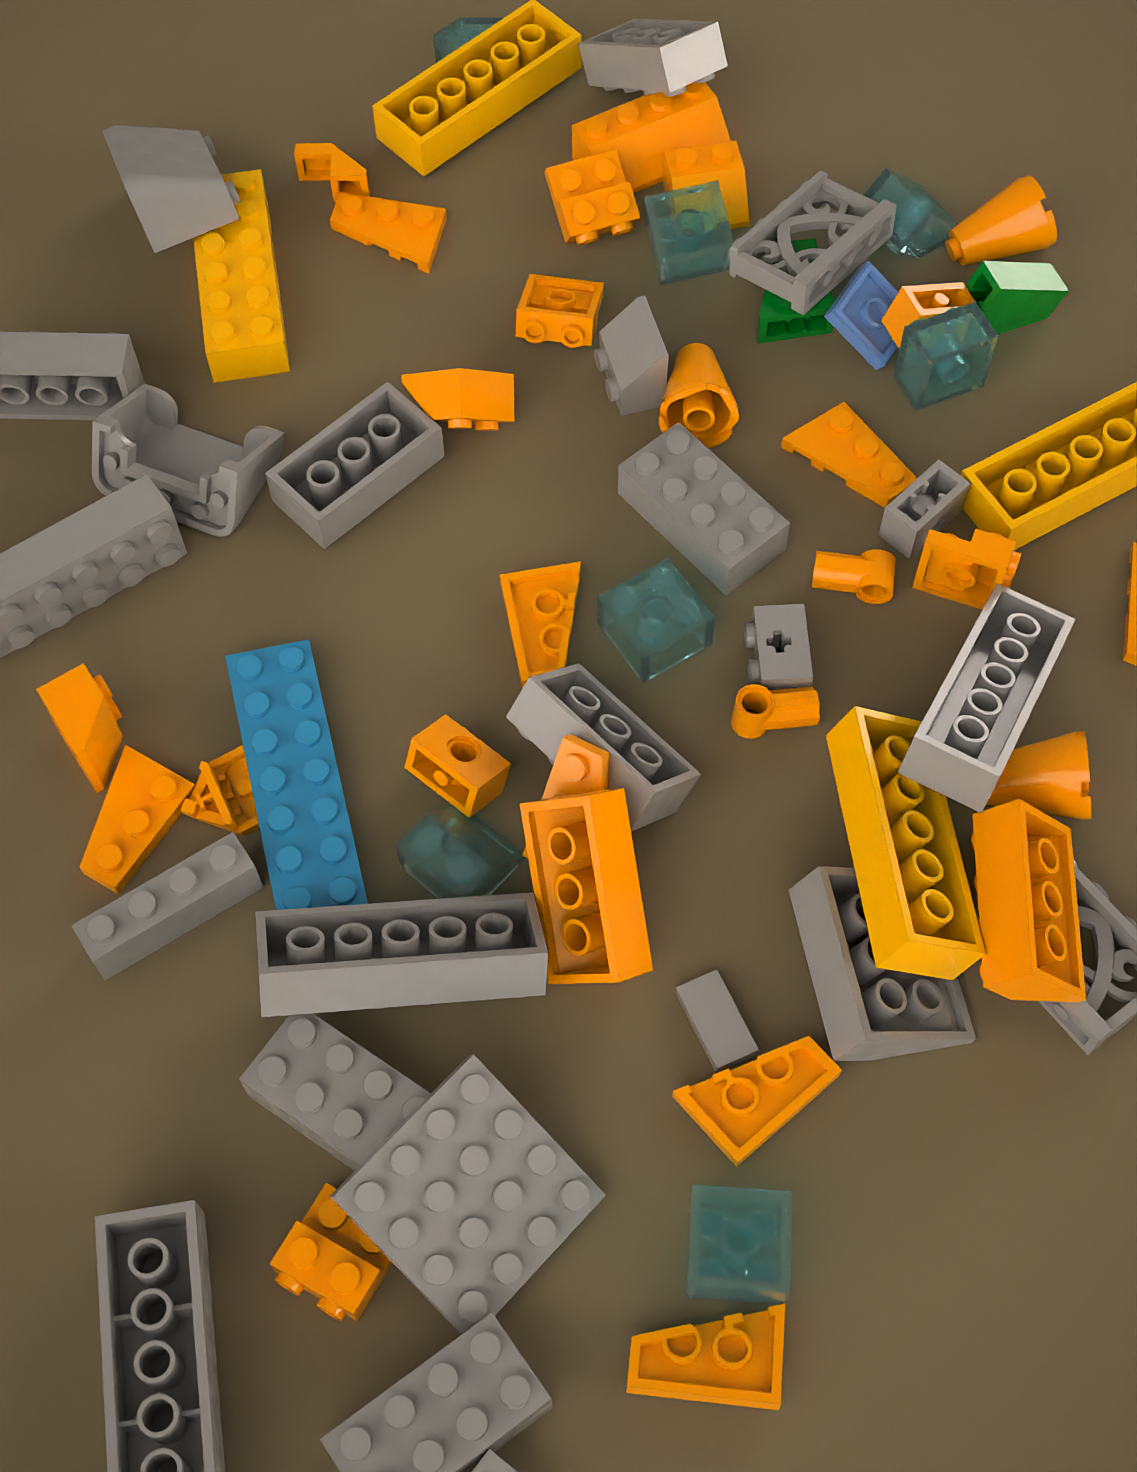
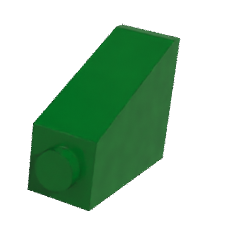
M815 238L791 241L795 253L806 249L818 248ZM765 289L758 317L757 343L832 333L833 325L824 317L834 303L832 292L830 291L805 315H802L791 309V302Z
M982 261L965 285L981 311L958 344L966 345L1047 319L1069 290L1051 263Z

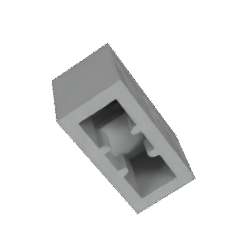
M938 459L885 507L878 536L910 559L924 546L929 529L940 532L962 512L970 482Z
M805 605L754 606L752 621L744 624L745 647L753 648L754 659L748 660L749 684H758L766 687L768 690L811 687L813 671Z

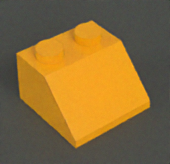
M736 140L664 150L663 186L677 237L749 226L750 218L745 168Z
M456 368L401 375V383L423 411L433 421L448 422V429H471L472 424H475V431L499 430V423L515 422L514 374Z
M83 663L36 690L65 743L96 793H99L106 787L123 738L116 722L122 718V715L113 701V695L102 676L99 674L92 677Z

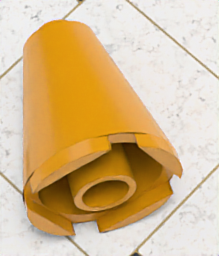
M1030 175L1018 178L949 230V239L945 241V247L950 259L953 262L958 260L964 266L1043 250L1056 243L1057 228L1052 210L1044 211L1040 200L1045 199L1046 196L1038 182Z
M691 343L682 347L677 353L659 408V426L662 433L680 422L707 448H712L725 442L732 435V429L739 419L738 405L713 350L702 343Z
M1074 731L1013 749L986 805L998 806L1021 799L1045 814L1080 820L1091 819V796H1088L1090 774L1085 731Z

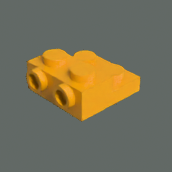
M616 149L548 167L544 171L565 244L576 241L578 246L587 245L599 239L598 235L612 232V236L626 234L634 230L633 225L641 218L631 183L625 180Z
M529 274L516 309L515 337L525 338L531 343L545 341L560 342L569 348L592 346L597 329L598 312L603 299L604 283Z
M929 529L912 588L983 610L997 583L1010 588L1022 553L1014 551L1017 541L1005 538L995 532L975 529L970 542L960 539L951 533H941Z
M325 1183L302 1222L296 1221L271 1260L270 1266L278 1274L274 1281L284 1289L297 1296H300L302 1291L306 1290L319 1298L316 1307L338 1321H342L344 1316L347 1315L358 1322L393 1263L330 1198L337 1189Z

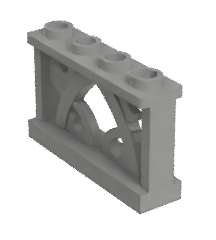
M819 171L810 180L804 181L797 191L787 199L782 200L765 218L758 220L755 226L745 235L737 238L732 243L728 253L730 276L736 279L740 276L791 302V309L802 315H805L893 236L896 204L886 199L878 203L828 179V174L823 171ZM823 204H825V207H824V208L818 209V208H820ZM830 207L839 211L837 213H830ZM828 229L827 240L830 245L829 248H811L795 253L791 244L790 234L808 230ZM837 230H841V237L836 235Z
M1074 859L1079 926L1092 931L1095 945V970L1083 965L1084 979L1091 983V986H1089L1085 982V1001H1039V1003L1087 1055H1090L1104 1041L1137 1016V991H1124L1110 983L1111 978L1119 982H1130L1135 978L1126 974L1123 967L1124 964L1130 963L1137 971V924L1130 917L1123 916L1109 901L1106 891L1099 884L1091 882L1078 869ZM976 895L972 900L978 919V895ZM1106 994L1119 1002L1127 1004L1106 1021L1097 1013Z

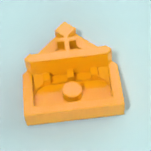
M243 745L210 761L209 764L201 761L199 765L201 770L190 799L185 798L180 811L202 822L243 836L259 830L260 827Z

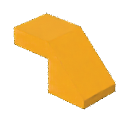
M295 143L294 156L299 181L330 180L334 202H336L339 192L370 196L367 170L334 144Z

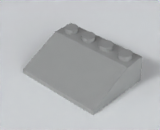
M818 866L789 889L833 1061H872L969 1044L977 1040L958 976L954 980L876 968L855 868Z

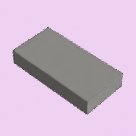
M717 969L676 987L675 994L715 1073L758 1055L759 1049Z

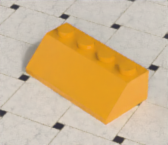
M692 82L686 85V91L679 95L667 97L664 92L644 95L573 124L572 158L578 160L616 149L626 182L630 181L633 193H636L663 181L664 150L731 140L717 96L706 82Z
M624 788L585 792L520 803L534 897L548 950V984L615 983L652 971L653 965Z
M1021 799L983 810L982 813L972 814L974 833L972 834L971 842L975 851L976 864L974 886L978 895L979 918L977 920L986 955L982 957L979 968L983 987L1010 1000L1085 1001L1086 993L1071 828Z

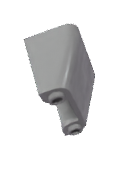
M114 125L102 130L122 182L154 253L240 219L234 205L241 201L232 180L224 183L213 160L218 155L209 135L202 137L199 130Z
M143 384L92 421V479L96 488L107 496L148 474L172 507L176 522L214 536L224 537L228 536L241 524L267 480L265 473L274 467L283 452L285 432L262 425L253 427L246 434L243 447L178 424L177 405L169 393Z

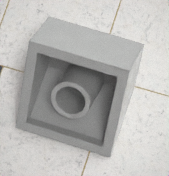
M640 296L599 332V348L594 349L597 369L599 372L605 371L607 376L605 387L610 402L616 401L621 416L660 407L667 387L669 355L646 296Z

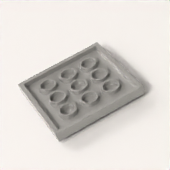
M472 1054L414 1110L345 1180L330 1198L462 1335L490 1313H493L495 1316L606 1194L482 1062Z

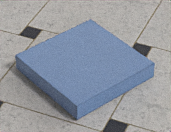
M868 260L860 265L824 317L875 370H878L885 366L897 348L896 343L881 320L897 296L898 291Z

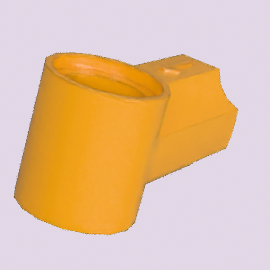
M880 549L865 551L860 556L816 551L812 588L856 593L859 600L869 604L886 603L893 597L896 557L892 553Z
M758 684L746 685L736 695L731 715L732 729L743 738L755 739L762 736L766 730L818 725L820 720V702L817 690H814L813 686L768 690L766 687ZM746 710H754L757 711L759 714H752L747 712Z

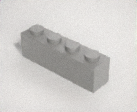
M234 832L71 926L104 981L262 889L263 885L255 865Z

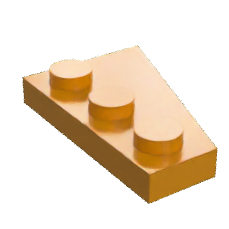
M339 192L330 217V224L332 230L367 246L375 244L389 251V256L399 261L403 258L416 263L419 270L429 274L445 227L447 214L446 208Z
M785 1303L769 1306L767 1310L742 1315L741 1312L723 1316V1320L695 1326L690 1323L632 1336L626 1393L779 1410L782 1390Z

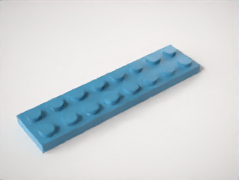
M309 639L225 655L276 910L368 904Z

